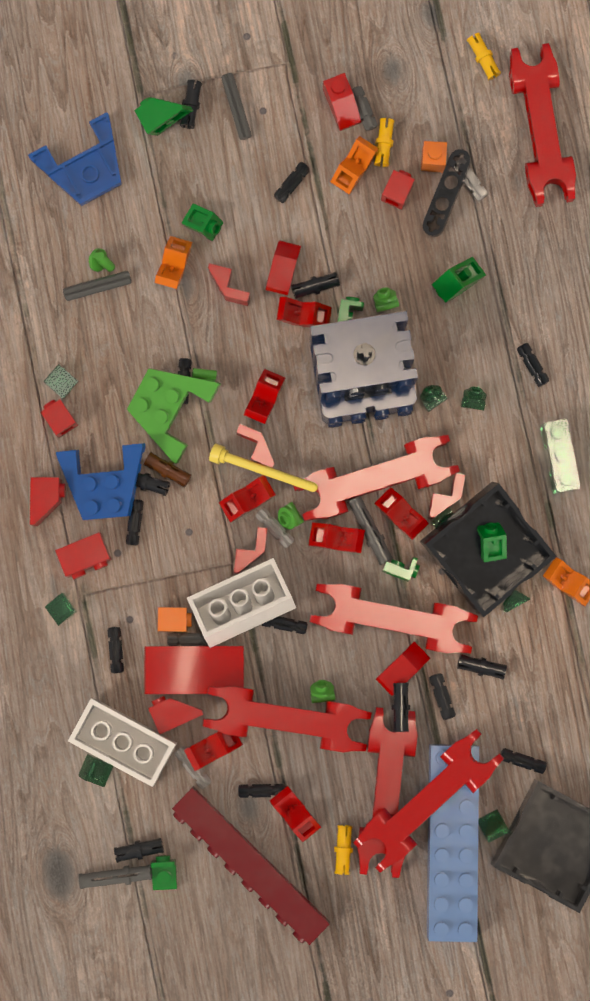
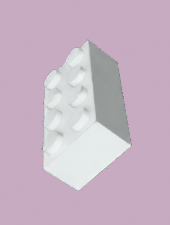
M274 558L187 597L204 639L210 648L296 608Z
M95 698L90 699L68 742L151 787L156 784L177 742Z

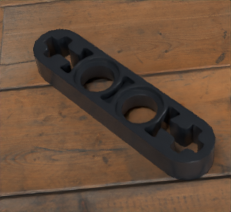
M458 149L450 155L424 218L423 230L431 237H437L444 231L470 168L471 157L465 150ZM461 155H464L466 163H461L458 169L459 172H462V175L460 176L454 171H449L451 167L455 170L457 162L454 160L455 157L459 158ZM449 176H455L458 179V184L453 189L445 186V180ZM446 198L449 201V206L446 210L441 211L436 208L438 199ZM432 211L439 215H445L444 219L439 217L437 220V225L440 226L439 229H434L433 232H430V227L427 225L429 222L433 223L436 217L431 215Z

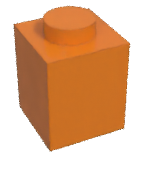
M424 141L421 171L444 172L447 142Z
M158 607L159 632H188V627H192V613H188V608Z

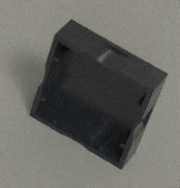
M493 481L420 541L475 612L482 617H485L507 599L521 583L532 578L557 557L539 533L525 521L520 509L502 486ZM487 523L501 524L507 535V559L483 562L481 558V537L477 531L478 526Z
M534 779L491 865L580 913L590 894V808Z

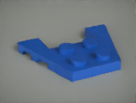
M107 112L89 121L100 143L66 162L57 165L46 145L28 154L30 160L80 206L122 185L110 117Z
M145 443L122 445L124 470L81 474L79 450L56 452L57 459L83 520L131 516L137 488L136 481L142 466L140 464L142 454L146 448Z

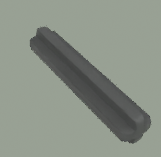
M232 73L224 74L221 77L239 138L240 140L249 139L252 135L234 75Z
M124 271L66 287L63 289L64 297L67 301L131 284L130 273Z

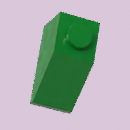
M152 97L141 101V106L134 110L146 133L158 136L193 111L191 106Z
M471 257L449 268L431 285L436 290L438 296L447 303L484 278L486 274L476 260Z

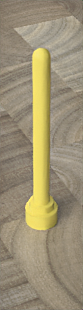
M214 444L210 452V462L216 464L228 462L311 492H315L318 489L317 484L230 454L222 445Z

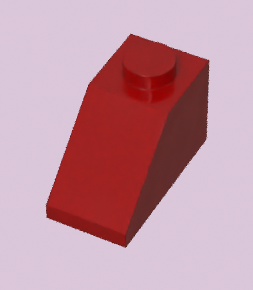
M345 73L324 80L323 92L339 130L342 131L360 124L361 119L354 94Z
M31 477L30 525L39 526L62 503V497L66 496V484L62 483V479L59 477Z
M165 696L151 701L153 706L148 708L159 734L204 715V711L200 708L173 698L166 700Z

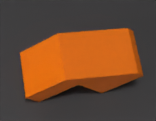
M359 136L347 157L339 164L330 182L350 194L370 166L379 148Z
M170 236L164 248L162 264L156 274L154 283L174 289L178 288L193 242Z
M556 557L543 577L554 587L581 605L586 606L590 600V579L574 571L563 560Z

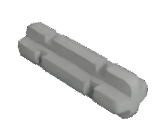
M463 158L456 161L457 166L455 168V171L457 173H459L458 169L460 164L466 163V161ZM470 168L464 183L470 191H473L472 195L475 199L480 201L488 195V192L484 186H480V180Z
M262 508L256 514V518L261 523H264V526L276 539H280L279 542L285 548L289 547L294 542V538L285 532L286 530L274 517H271V514L265 508Z
M182 746L175 752V756L179 761L182 760V765L191 777L197 780L196 783L201 789H204L211 783V779L207 774L204 775L202 768L194 771L184 752L187 748Z

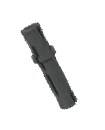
M358 496L347 502L361 529L365 530L364 535L368 541L367 545L372 548L379 565L392 560L393 557L384 542L385 537L379 533L362 497Z
M127 865L123 869L79 874L80 889L121 883L131 885V882L152 880L151 865L131 868ZM134 873H137V874H138V875H133V876L118 877L119 875H127V874H134ZM113 877L110 879L94 880L96 878Z

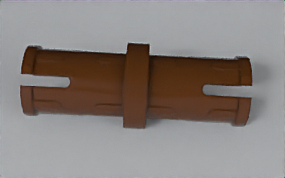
M152 452L149 453L143 464L161 474L162 478H168L184 488L192 474L175 466L174 462L163 460Z

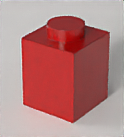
M393 170L382 193L381 201L402 210L415 179L411 178V174L406 171L399 170L398 172Z
M55 399L51 400L43 406L44 410L40 412L58 438L78 426L60 399L58 401Z

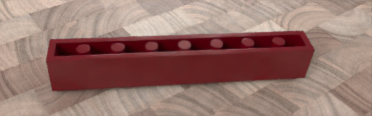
M194 786L172 808L175 811L173 816L182 825L186 822L192 828L190 833L198 841L203 839L209 845L207 850L215 858L220 856L226 862L224 867L232 875L237 873L243 879L242 885L249 892L254 890L260 896L258 899L260 903L267 909L271 907L277 913L275 917L282 925L286 927L289 924L295 930L292 934L302 944L306 941L311 945L330 925V921Z

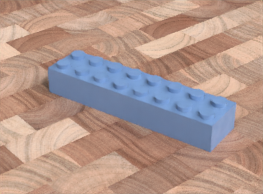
M429 744V783L448 766L440 756L452 745ZM472 745L471 754L479 762V746ZM466 785L462 786L428 818V941L477 942L479 789L472 793Z

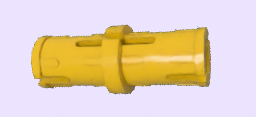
M478 32L474 34L475 37L473 35L470 36L467 42L476 55L475 60L477 64H481L488 80L494 79L493 76L498 77L501 71L492 57L491 49L488 50L481 34Z
M380 118L379 136L375 141V145L379 148L375 157V166L380 167L382 157V167L389 166L390 148L393 147L394 142L392 140L395 123L393 119H388V127L386 128V118Z
M337 825V846H334V852H336L334 874L343 875L344 873V875H350V853H353V848L351 847L353 826Z

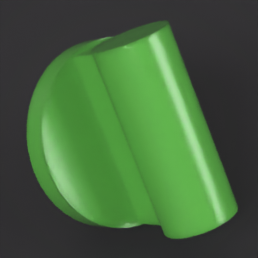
M96 248L89 256V266L93 271L100 272L103 269H107V271L111 272L115 269V264L107 257L105 250Z
M388 287L379 289L373 296L377 313L399 307L396 291Z
M193 368L192 377L208 381L216 380V370Z
M293 502L279 509L278 521L284 528L290 530L304 523Z
M318 680L311 685L312 703L335 701L334 685L331 682Z

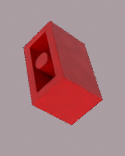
M100 532L55 550L65 577L69 578L72 576L73 580L85 576V571L93 567L95 571L107 567V562L112 560Z

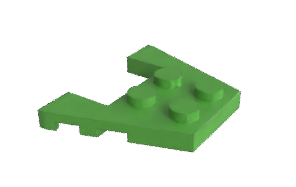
M149 368L127 410L171 461L177 464L188 445L169 434L168 431L188 393L191 392L210 403L221 383Z

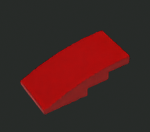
M144 646V694H207L208 687L236 686L244 688V646H213L211 648L209 646Z

